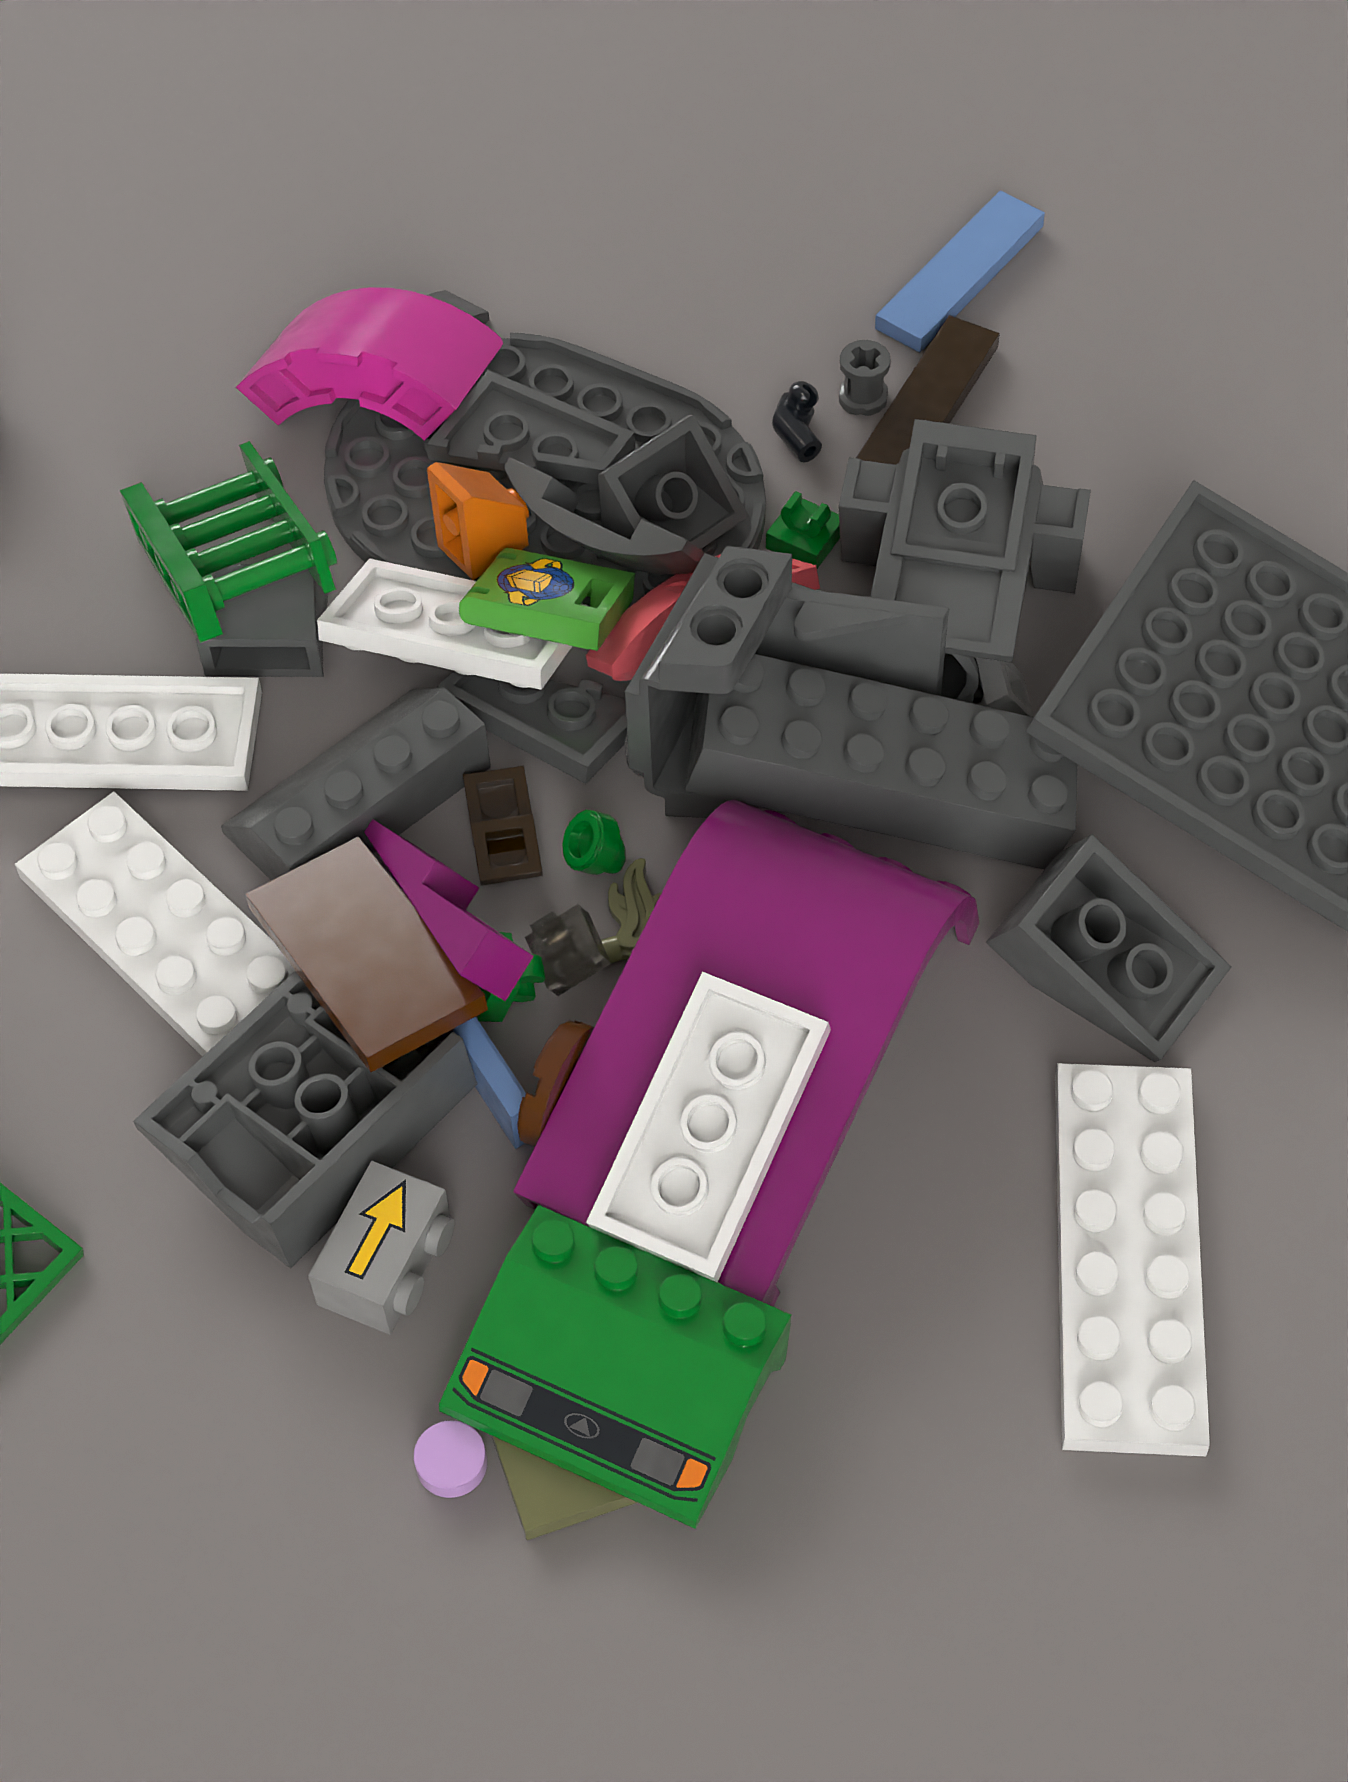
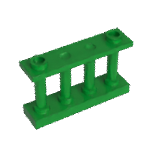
M250 441L239 445L247 469L246 473L165 503L163 498L153 501L142 482L120 490L137 540L200 643L223 634L215 611L225 608L224 601L308 569L324 594L336 590L329 567L337 564V558L327 533L324 530L314 531L283 488L280 474L271 457L262 459ZM255 494L257 499L184 527L179 525L181 522ZM271 518L275 522L197 553L195 550L196 547ZM288 543L292 547L290 550L214 579L211 573Z

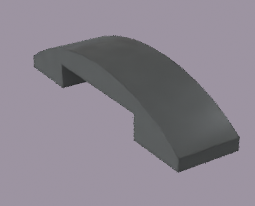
M511 457L508 458L504 466L512 485L532 511L558 532L606 561L632 570L653 574H689L695 571L705 553L688 540L644 519L640 520L629 540L574 514L573 512L581 496L555 478Z

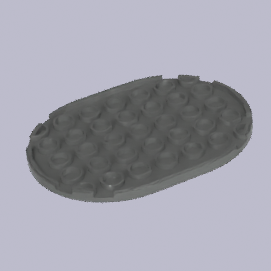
M510 333V338H501L503 341L502 347L471 390L488 370L635 432L634 450L686 416L694 414L749 516L701 550L712 556L722 554L726 546L758 550L764 531L766 512L763 472L752 445L745 442L742 436L734 429L732 420L728 415L695 392L578 345L555 338L525 333ZM350 398L339 412L325 446L324 485L329 510L343 539L356 555L365 563L370 558L468 580L472 579L438 547L427 467L435 462L489 472L506 489L513 488L516 490L506 471L429 460L426 444L444 422L424 441L400 422L374 410L360 407L359 400ZM556 479L581 496L573 513L601 526L599 485ZM527 505L529 518L526 519L529 546L522 550L635 573L633 600L628 608L649 591L674 576L664 574L661 577H654L651 573L632 570L606 561L558 532L543 521ZM586 596L581 604H586L590 607L591 597Z

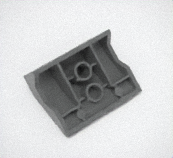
M295 971L133 1122L137 1130L237 1227L289 1268H292L338 1222L370 1162L374 1161L393 1168L477 1085V1081L463 1038L454 1032L442 1040L435 1038L370 1073Z

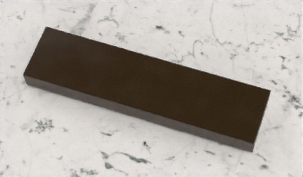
M949 315L856 458L863 461L897 465L903 451L910 448L915 419L950 424L997 350L1000 333Z

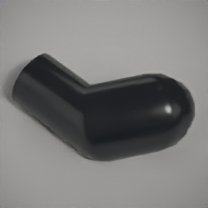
M798 381L794 382L789 388V392L784 393L780 398L772 418V425L774 431L798 460L805 463L813 460L822 448V443L808 427L814 415L813 406L818 402L819 396L816 388L811 384Z

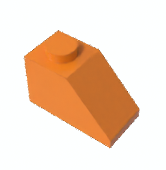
M435 462L427 467L438 547L472 580L480 577L503 549L513 548L522 550L529 546L526 519L529 518V511L525 501L513 488L506 489L489 472Z

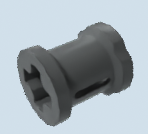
M857 340L843 348L840 354V370L845 375V378L840 385L839 403L847 412L854 415L871 416L879 413L886 407L888 386L884 382V376L889 371L891 359L890 353L885 346L871 340Z

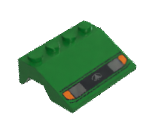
M538 1205L505 1257L439 1402V1412L696 1529L733 1460L751 1408L770 1373L780 1370L786 1360L792 1315Z

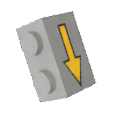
M371 1161L308 1275L317 1306L391 1335L402 1314L409 1316L416 1308L424 1288V1277L422 1275L432 1256L441 1257L451 1241L455 1220L450 1216L446 1190Z

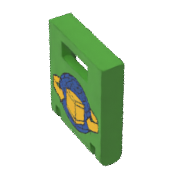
M505 548L460 601L459 616L465 623L598 651L633 600L635 573L513 548ZM586 596L591 597L590 607L580 605Z

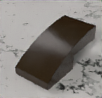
M524 765L463 775L480 886L543 876Z

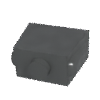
M234 564L216 571L214 579L251 564ZM308 569L224 601L225 608L215 611L223 634L202 643L199 642L197 637L195 639L205 676L324 677L323 641L319 640L317 620L327 609L328 593L324 594Z

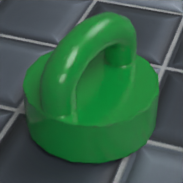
M583 810L577 813L569 822L564 833L562 846L563 856L571 869L592 875H599L603 872L616 874L622 870L626 862V850L617 821L611 815L594 810Z

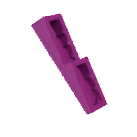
M372 819L364 833L457 972L462 977L506 1001L534 956L466 910L480 889L478 886L415 844Z

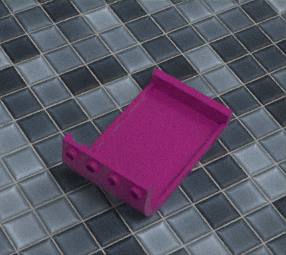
M729 800L721 804L699 827L675 865L513 1192L526 1206L534 1210L540 1205L590 1227L586 1223L702 972L827 1021L831 1031L717 1282L774 1307L780 1294L776 1287L780 1274L927 964L942 939L953 926H955L958 941L967 945L971 943L980 923L975 898L957 885L939 880L936 882L912 872L907 866L887 857L877 858L855 849L850 843L828 833L818 834L801 827L790 818L772 810L762 811L738 800Z

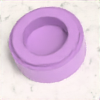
M443 1421L429 1427L419 1437L414 1449V1464L420 1482L428 1491L440 1497L455 1498L471 1492L480 1484L486 1473L487 1456L483 1440L473 1427L459 1421Z

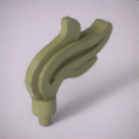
M644 858L635 860L627 868L623 877V895L618 893L617 883L613 882L610 885L608 891L609 911L619 924L620 929L615 936L597 940L596 948L585 950L581 956L584 962L590 963L601 960L602 964L606 965L621 960L628 961L662 893L651 895L645 881L646 860Z

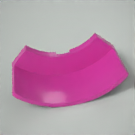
M368 287L351 289L323 298L298 314L235 388L278 426L285 419L303 409L317 405L332 404L336 398H350L359 400L360 407L374 410L400 422L425 441L458 408L502 347L503 341L493 330L470 314L431 296L395 288Z

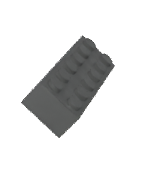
M754 654L731 692L727 694L696 692L685 791L725 800H738L748 805L1045 870L1054 857L1065 848L1076 831L1078 764L1026 733L1034 717Z

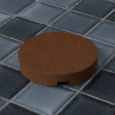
M569 1020L559 1025L547 1040L533 1067L535 1069L533 1076L539 1078L535 1095L526 1092L520 1104L517 1123L520 1141L533 1147L536 1146L594 1029L591 1025L574 1020L575 1022Z

